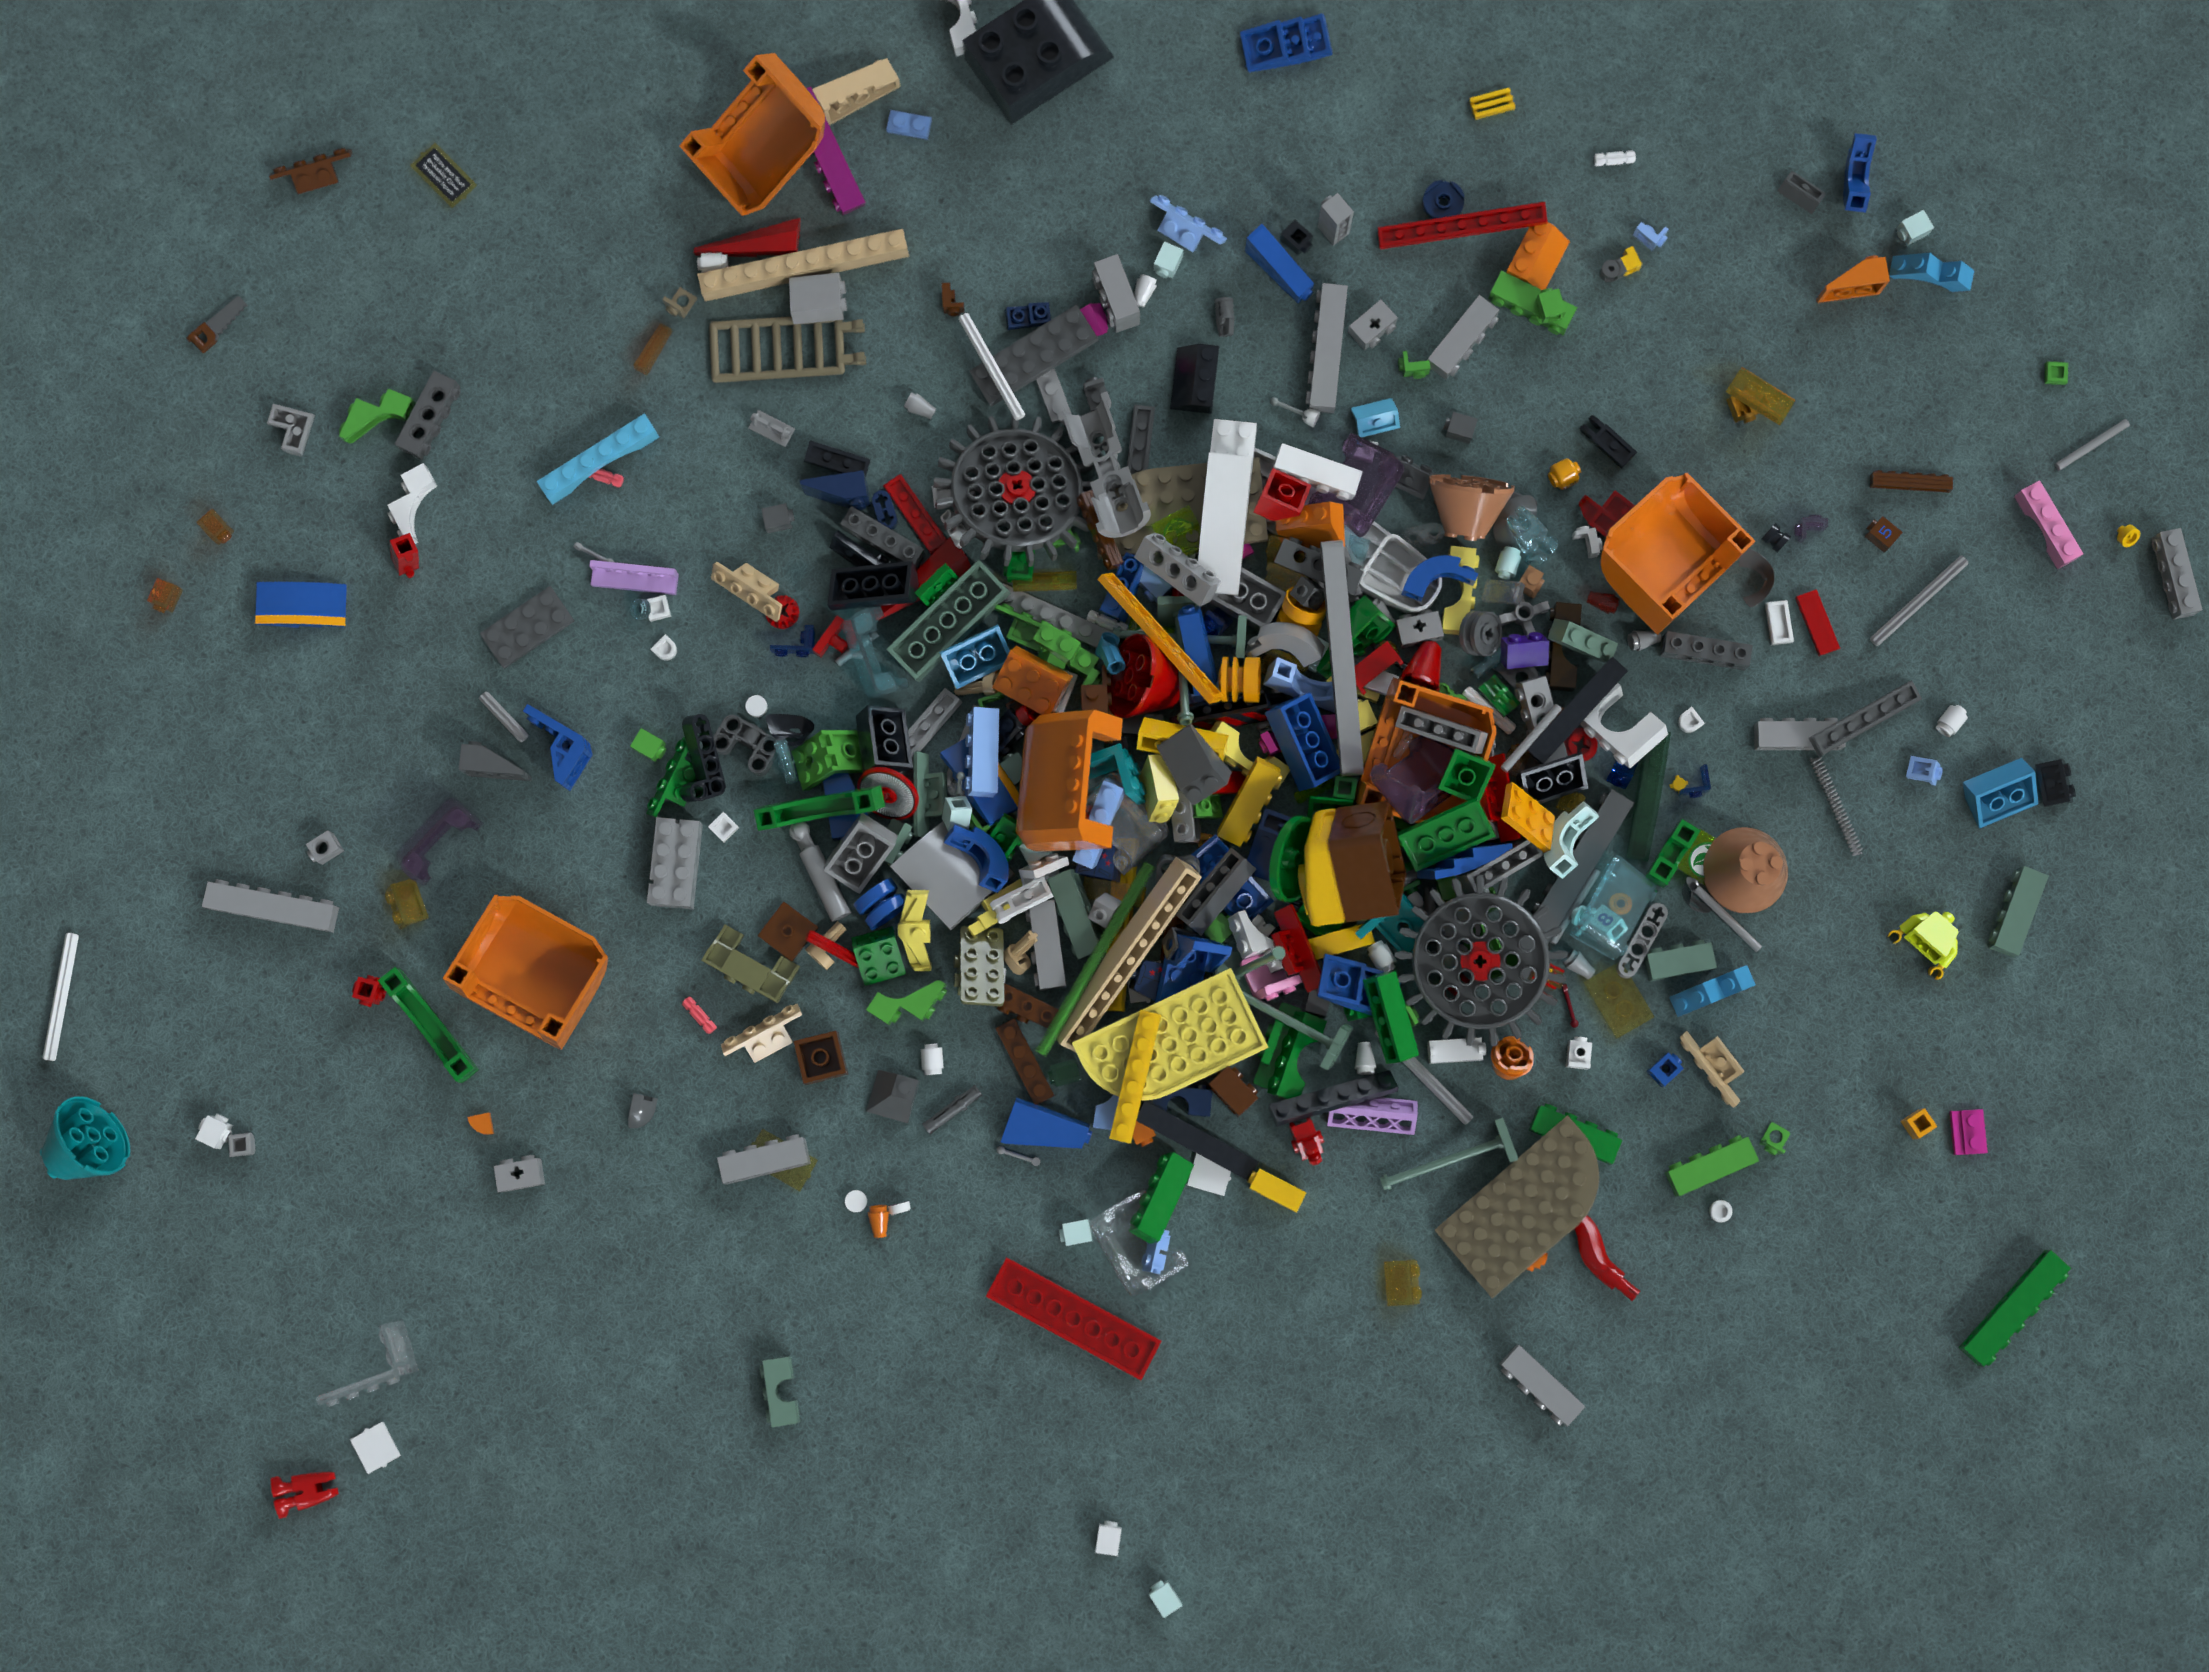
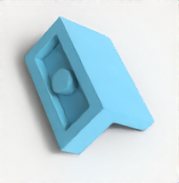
M1392 398L1351 408L1356 420L1359 438L1400 428L1398 409Z

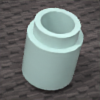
M1509 546L1504 547V550L1500 552L1495 568L1498 577L1510 580L1511 577L1516 576L1521 560L1520 550Z

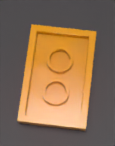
M1514 782L1507 784L1501 819L1545 853L1551 850L1555 816Z

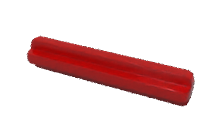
M810 930L806 935V941L859 968L854 952L815 931Z

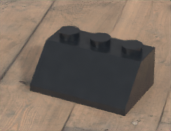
M1193 344L1177 348L1170 409L1212 414L1219 346Z
M867 705L855 716L863 773L874 767H885L897 772L911 770L913 763L905 709Z
M1582 752L1520 771L1516 776L1517 786L1540 804L1588 789Z

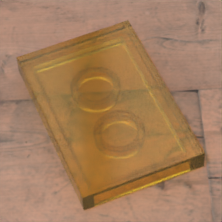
M1744 367L1740 368L1726 390L1728 394L1779 426L1796 401Z
M1618 963L1583 982L1616 1039L1654 1018L1653 1013L1632 978L1624 979L1617 974L1616 966ZM1622 965L1624 967V972L1627 973L1628 971L1626 970L1625 966Z

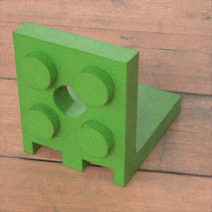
M821 730L803 745L791 751L803 791L811 790L834 773H863L857 730ZM845 748L849 750L850 755L847 754Z

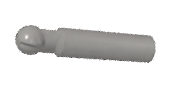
M806 822L791 824L789 834L797 842L801 850L799 856L831 922L851 914V911L835 878L823 871L826 860L819 845H814L810 836L809 825Z

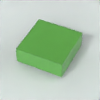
M2047 361L2045 363L2044 384L2066 385L2068 383V363Z

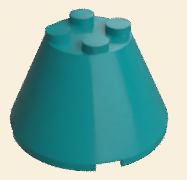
M71 1097L61 1103L56 1109L46 1140L40 1149V1155L47 1168L48 1175L54 1179L58 1177L63 1180L111 1175L121 1170L125 1166L126 1159L130 1156V1142L125 1128L113 1112H106L100 1107L101 1103L87 1097Z

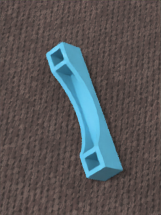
M644 413L542 477L537 483L553 505L572 493L585 479L605 465L626 454L642 449L658 439L659 435Z

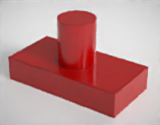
M838 615L835 617L812 649L814 654L822 658L830 646L844 653L849 646V642L838 636L846 624L844 619Z

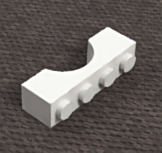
M945 0L953 3L960 10L961 14L958 22L949 31L955 55H964L962 40L977 31L974 27V24L977 23L975 13L970 11L968 6L972 4L971 0Z

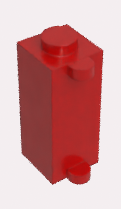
M408 533L390 540V556L398 575L405 574L408 578H412L414 570L419 568V552L411 534Z
M1388 641L1354 666L1356 687L1363 695L1367 693L1363 687L1397 661L1400 666L1404 664Z

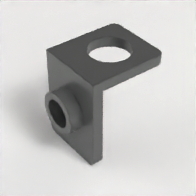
M1171 927L1162 939L1166 959H1170L1179 947L1176 934L1197 937V933ZM1171 939H1172V941H1173L1172 947H1171V949L1169 950V943H1170V941H1171Z

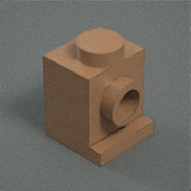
M1529 565L1516 588L1521 587L1524 594L1534 599L1545 581L1541 579L1544 573Z

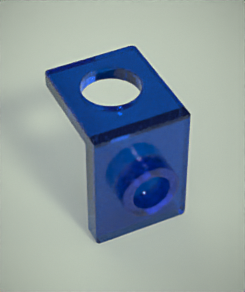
M1707 764L1700 767L1703 786L1681 789L1678 794L1679 796L1689 795L1690 798H1698L1703 796L1702 793H1707L1711 790Z

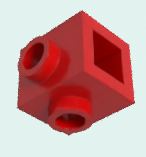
M367 975V978L358 976L357 981L353 985L352 998L359 999L358 1004L371 1007L372 1003L379 1005L380 1001L384 1000L386 990L379 983L378 980L380 978Z

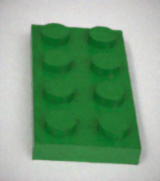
M1477 797L1397 833L1416 872L1496 836Z

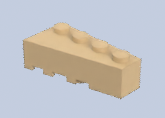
M886 58L812 90L830 125L901 86L898 76Z

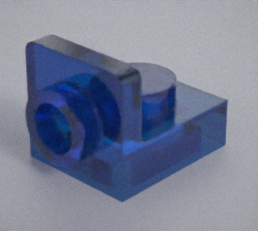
M1615 759L1606 781L1614 786L1626 789L1633 777L1638 762L1629 768L1625 764H1619Z

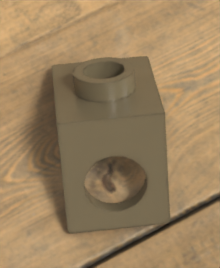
M680 287L671 300L665 296L662 300L668 313L675 317L678 315L684 319L696 302L697 297ZM680 296H687L689 303L687 306L681 307L677 304V299Z

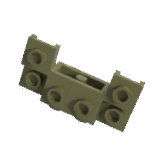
M724 925L701 961L724 973L723 978L733 984L736 981L742 983V989L751 994H754L756 991L779 1003L800 966L780 956L772 970L737 951L736 949L745 935Z

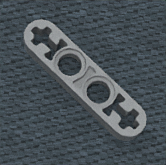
M1655 903L1646 911L1616 966V972L1621 978H1631L1638 971L1667 918L1668 910L1663 904ZM1659 909L1661 916L1654 923L1650 922L1655 915L1653 911ZM1642 927H1650L1653 931L1652 936L1645 937L1641 931ZM1632 945H1640L1643 950L1642 954L1638 956L1633 954L1631 950ZM1630 959L1634 960L1629 967L1632 971L1625 973L1622 965L1625 966Z

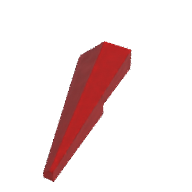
M796 218L695 247L694 255L722 253V255L727 254V256L757 257V255H785L798 252L801 219Z
M951 536L932 553L933 555L924 564H921L916 569L919 587L945 563L959 578L971 568L966 554L961 548L959 549L955 546ZM914 603L881 606L873 613V616L878 621Z

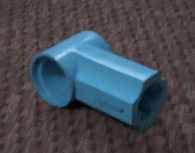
M1104 632L1099 640L1095 654L1103 660L1110 674H1118L1124 671L1126 666L1118 648L1120 639L1111 632Z

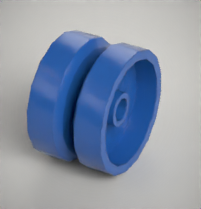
M888 878L871 888L853 905L860 915L868 914L865 922L871 930L886 924L903 910L905 896L903 893L895 894L898 886L892 878Z

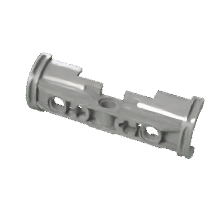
M1106 391L1101 394V402L1094 411L1079 416L1067 414L1063 410L1057 413L1059 421L1066 425L1072 444L1078 447L1084 466L1094 465L1099 479L1090 482L1095 496L1091 500L1099 523H1096L1097 530L1105 537L1116 538L1130 535L1141 529L1149 521L1151 512L1148 503L1142 502L1129 467L1121 469L1117 461L1118 453L1122 451L1110 412L1111 400ZM1097 437H1104L1103 442L1094 444V440ZM1102 450L1106 452L1105 456L1102 455ZM1116 488H1119L1118 491L1121 497H1117L1115 494ZM1127 503L1128 507L1126 510L1118 511L1119 505Z

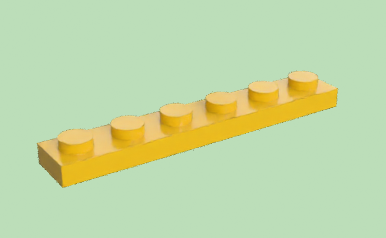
M1144 1010L1139 1012L1109 1139L1131 1144L1161 1014Z

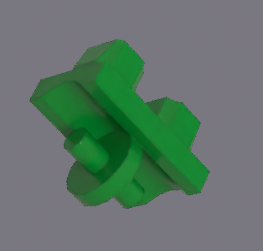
M1495 674L1478 688L1503 718L1520 704Z

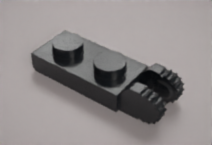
M1591 415L1588 420L1599 430L1597 434L1585 424L1580 427V431L1622 469L1636 455L1637 451L1607 424L1601 422L1596 416Z

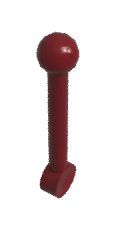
M1564 983L1561 984L1571 1017L1570 1025L1576 1028L1579 1022L1575 1019L1568 987Z

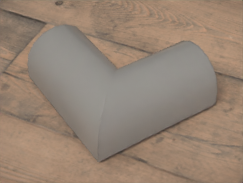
M273 404L267 424L286 429L281 446L283 451L296 456H303L315 415Z

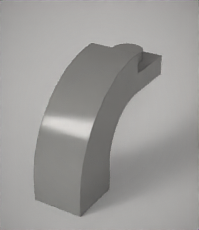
M1275 622L1260 627L1258 636H1254L1248 641L1245 655L1247 657H1257L1271 649H1283L1292 653L1303 667H1306L1322 658L1325 646L1316 635L1302 626L1288 622Z

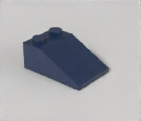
M863 470L800 480V485L807 496L849 509L852 506L857 510H864L866 506H871L867 480Z

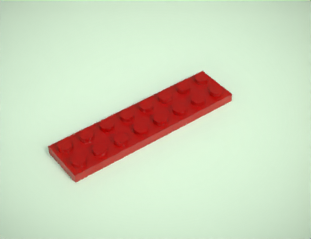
M1007 1257L986 1295L987 1298L1139 1380H1142L1162 1342Z

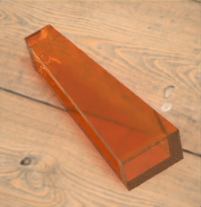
M661 323L659 324L633 365L638 372L648 376L673 332L671 328Z

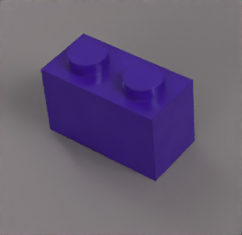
M1531 632L1529 635L1510 634L1508 637L1501 638L1500 662L1506 669L1548 665L1549 640L1543 634Z

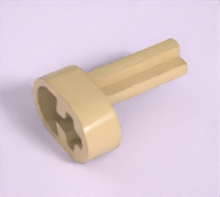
M996 670L984 676L982 681H973L959 689L955 687V695L984 693L986 696L999 693V691L992 687L1000 671Z
M837 921L826 932L824 937L835 942L847 929ZM812 943L805 949L825 970H828L834 963L825 953V950Z
M1029 931L1016 944H1011L1004 950V961L1013 973L1021 975L1030 968L1031 961L1025 952L1038 941L1036 932L1033 934L1032 931Z

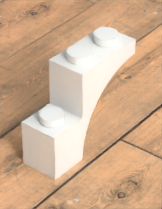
M424 463L401 474L404 481L401 485L407 495L387 505L390 509V512H388L389 518L393 524L397 523L400 529L397 531L399 537L410 533L415 544L418 543L414 529L417 508L422 499L437 487L429 469Z
M1245 910L1227 918L1242 959L1259 954L1266 955L1275 948L1273 939L1262 934L1252 924ZM1274 960L1266 964L1270 973L1285 970L1282 966V960Z

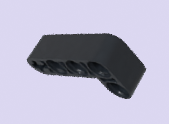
M703 714L687 716L683 719L682 728L696 781L683 785L680 795L685 802H697L722 795L725 792L726 783L708 718ZM700 741H701L702 744H703V748H702V749L700 748ZM706 762L708 764V770L705 767ZM711 783H713L714 785L713 791L711 789ZM693 788L695 789V796L692 793Z

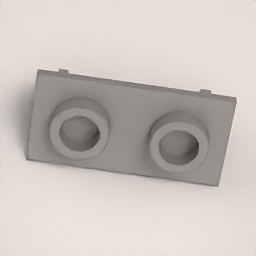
M760 410L752 414L750 418L752 422L748 429L786 447L795 431V428Z

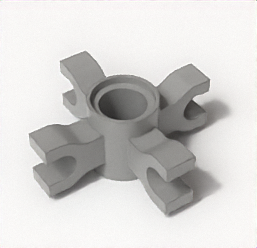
M1521 587L1512 589L1510 595L1516 608L1513 612L1498 616L1501 626L1515 622L1518 625H1522L1524 635L1536 632L1531 619L1535 615L1544 614L1550 610L1548 601L1532 606L1524 601ZM1518 610H1525L1528 613V618L1520 617Z

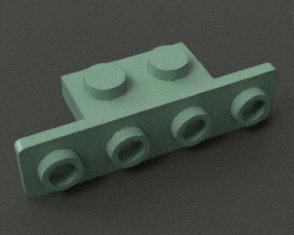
M914 752L912 762L914 768L913 785L919 795V805L914 812L913 831L915 837L922 838L929 833V818L941 817L943 814L945 797H947V773L929 774V755L922 752Z

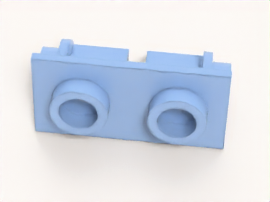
M1164 1230L1159 1242L1147 1243L1146 1253L1142 1257V1271L1161 1274V1270H1164L1166 1255L1159 1254L1160 1250H1168L1171 1237L1169 1236V1231Z

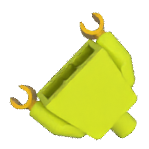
M1934 912L1931 915L1927 913L1913 915L1899 926L1900 929L1889 932L1887 936L1889 937L1892 933H1896L1898 940L1893 943L1895 944L1901 940L1902 935L1905 933L1904 938L1932 963L1938 964L1937 967L1932 966L1928 970V975H1931L1935 969L1938 970L1936 980L1943 977L1944 967L1947 968L1958 952L1956 937L1959 932L1952 925L1955 918L1950 912H1944L1942 915L1938 912Z

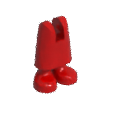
M317 1472L291 1476V1482H283L281 1477L278 1476L272 1477L271 1492L274 1498L296 1492L295 1496L274 1500L275 1510L279 1519L286 1518L289 1514V1509L296 1506L298 1511L338 1495V1487L328 1488L324 1491L322 1488V1482L325 1483L336 1479L335 1473Z

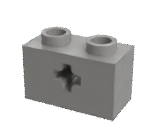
M1380 300L1349 326L1348 333L1365 351L1368 347H1375L1380 342L1382 335L1385 333L1389 335L1395 330L1398 317ZM1376 324L1378 325V328H1376V327H1373L1372 329L1370 328L1371 325H1373V326H1375Z
M1429 609L1421 611L1420 615L1411 616V614L1400 616L1399 620L1395 622L1400 649L1420 645L1429 640H1442L1444 633L1438 611L1432 612ZM1416 624H1419V627H1423L1421 632L1418 629H1414Z
M534 1155L521 1157L522 1161L513 1162V1159L501 1160L500 1165L494 1166L497 1191L508 1192L545 1185L541 1159L535 1158ZM518 1168L519 1170H523L524 1174L520 1175V1178L518 1176H515V1172H518Z

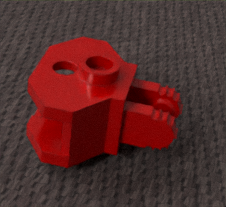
M1310 1117L1305 1118L1306 1122L1296 1126L1293 1122L1289 1123L1294 1139L1291 1141L1295 1153H1299L1302 1161L1308 1159L1311 1165H1318L1322 1161L1320 1155L1323 1153L1321 1143H1324L1320 1130H1315Z

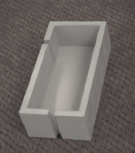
M656 817L650 880L653 884H649L647 903L649 905L694 910L703 824L700 821L680 819L679 823L676 819Z

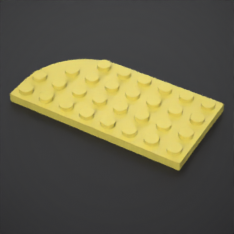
M1231 968L1142 1009L1161 1014V1019L1141 1100H1153L1169 1095L1268 1048ZM1140 1011L1072 1042L1088 1075L1103 1089L1118 1097L1120 1096Z

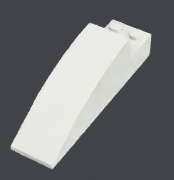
M1214 419L1198 563L1204 569L1213 572L1216 578L1221 580L1215 592L1217 594L1238 596L1257 423Z

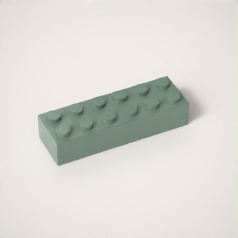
M978 560L900 635L887 650L915 680L920 682L942 661L941 651L962 642L995 610V606L997 604L1000 605L1011 592Z

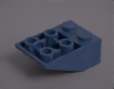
M1265 808L1247 861L1256 868L1252 874L1253 876L1269 881L1270 860L1275 841L1281 829L1291 817Z

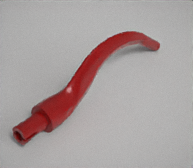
M1587 1215L1575 1228L1580 1256L1584 1264L1611 1290L1617 1288L1630 1301H1633L1636 1295L1640 1293V1290L1624 1278L1625 1273L1608 1258L1601 1234L1596 1224Z

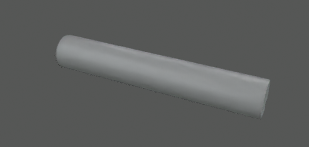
M872 630L838 657L835 662L841 667L879 637L875 630Z

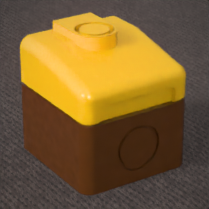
M1390 801L1317 811L1313 815L1304 848L1305 864L1298 866L1299 886L1306 915H1309L1311 925L1322 926L1344 923L1345 919L1346 922L1399 915L1407 874Z

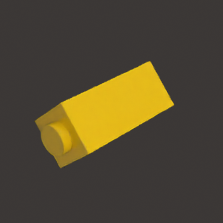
M1260 1168L1257 1172L1253 1171L1248 1180V1183L1251 1184L1249 1189L1295 1213L1298 1211L1306 1195V1192Z

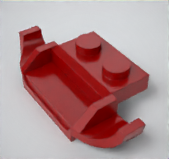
M1616 490L1602 507L1587 495H1584L1579 501L1580 509L1587 523L1596 528L1605 537H1607L1609 529L1635 506Z

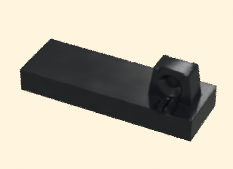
M809 441L803 462L840 474L863 470L866 477L871 459Z
M839 530L833 535L829 548L856 567L891 563L883 555L875 557Z

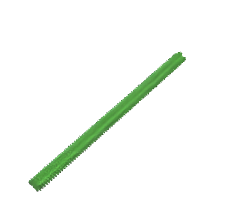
M1147 862L1143 863L1142 868H1140L1137 873L1138 875L1135 877L1136 880H1133L1134 882L1129 887L1130 889L1125 894L1126 896H1124L1123 901L1118 906L1117 913H1114L1115 915L1110 920L1111 922H1109L1108 927L1103 932L1102 939H1099L1100 941L1095 946L1096 948H1094L1093 953L1088 958L1087 965H1084L1085 967H1083L1082 972H1080L1081 974H1079L1078 979L1075 981L1076 984H1073L1072 991H1069L1070 993H1068L1067 998L1064 1000L1065 1003H1062L1063 1005L1060 1007L1061 1010H1058L1059 1012H1057L1056 1017H1054L1055 1019H1053L1052 1024L1049 1026L1050 1029H1047L1048 1031H1046L1045 1036H1043L1044 1038H1042L1041 1043L1038 1045L1039 1048H1036L1038 1053L1045 1057L1048 1055V1050H1051L1052 1043H1055V1038L1059 1036V1031H1062L1061 1029L1064 1027L1063 1024H1066V1019L1071 1015L1070 1012H1073L1074 1005H1077V1000L1082 996L1081 993H1084L1085 986H1088L1089 979H1092V974H1095L1094 972L1096 971L1094 969L1097 970L1096 967H1099L1100 960H1103V955L1107 953V948H1110L1111 941H1114L1113 939L1116 937L1115 934H1118V929H1121L1122 922H1125L1126 915H1129L1128 913L1131 911L1130 908H1133V903H1136L1134 901H1137V896H1140L1139 894L1141 893L1139 891L1142 892L1141 889H1144L1145 882H1148L1147 880L1151 877L1149 875H1152V870H1155L1153 869L1155 868Z

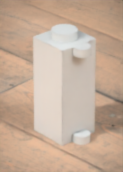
M1475 1038L1471 1046L1466 1045V1039L1427 1042L1429 1064L1481 1061L1483 1056L1486 1055L1485 1042L1482 1043V1038Z

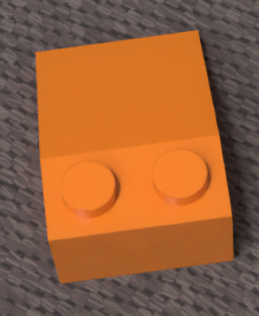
M1877 255L1866 257L1865 260L1826 285L1818 296L1817 303L1879 295L1890 281L1886 257L1878 258Z

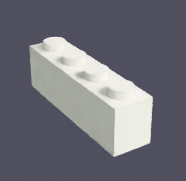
M1283 443L1279 448L1273 468L1311 484L1318 492L1335 494L1338 499L1344 501L1352 500L1355 496L1363 472Z

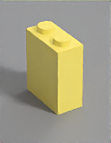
M1161 754L1148 755L1139 776L1140 782H1143L1147 793L1144 797L1148 821L1164 823L1170 821L1179 801L1176 782Z

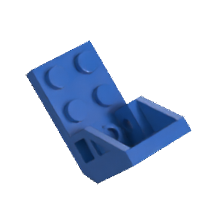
M527 704L523 710L528 715L526 719L540 729L546 727L544 730L556 738L550 747L554 779L562 787L571 791L593 755L590 743L583 736Z
M1176 934L1179 947L1170 959L1164 958L1155 1003L1202 982L1205 971L1214 973L1231 956L1232 947L1210 939ZM1171 939V941H1170V943H1169V950H1170L1171 947H1172V943H1173L1172 939Z

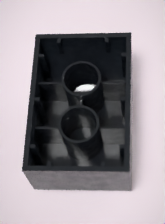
M1023 0L962 40L965 61L1011 125L1114 58L1112 52L1074 0Z

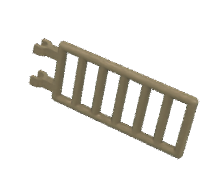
M792 316L711 322L709 325L711 380L719 383L841 375L845 372V365H866L864 352L844 355L843 333H865V324L863 319L851 322L834 320L804 323L814 324L815 368H803L801 324H793ZM834 322L836 366L824 367L822 323ZM793 325L795 369L782 370L780 326ZM772 326L774 370L761 371L759 327ZM739 328H751L753 372L740 373ZM730 329L732 373L719 374L718 330Z

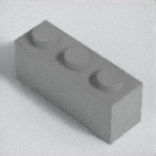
M1338 193L1333 197L1330 195L1322 201L1317 227L1333 246L1350 233L1354 211Z

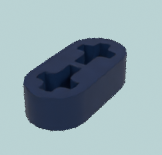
M879 490L872 497L878 522L893 530L897 526L898 520L891 497L888 492ZM880 496L888 499L885 501L886 508L882 509L881 504L876 503L879 501ZM888 512L889 518H894L891 520L890 525H887L886 522L882 523L885 520L884 513Z

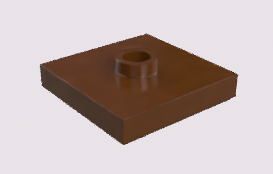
M783 902L758 934V937L793 962L808 941L805 938L810 930L816 932L819 927Z

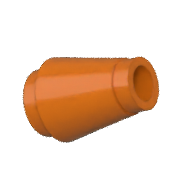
M887 1205L870 1206L867 1213L873 1237H886L889 1218Z

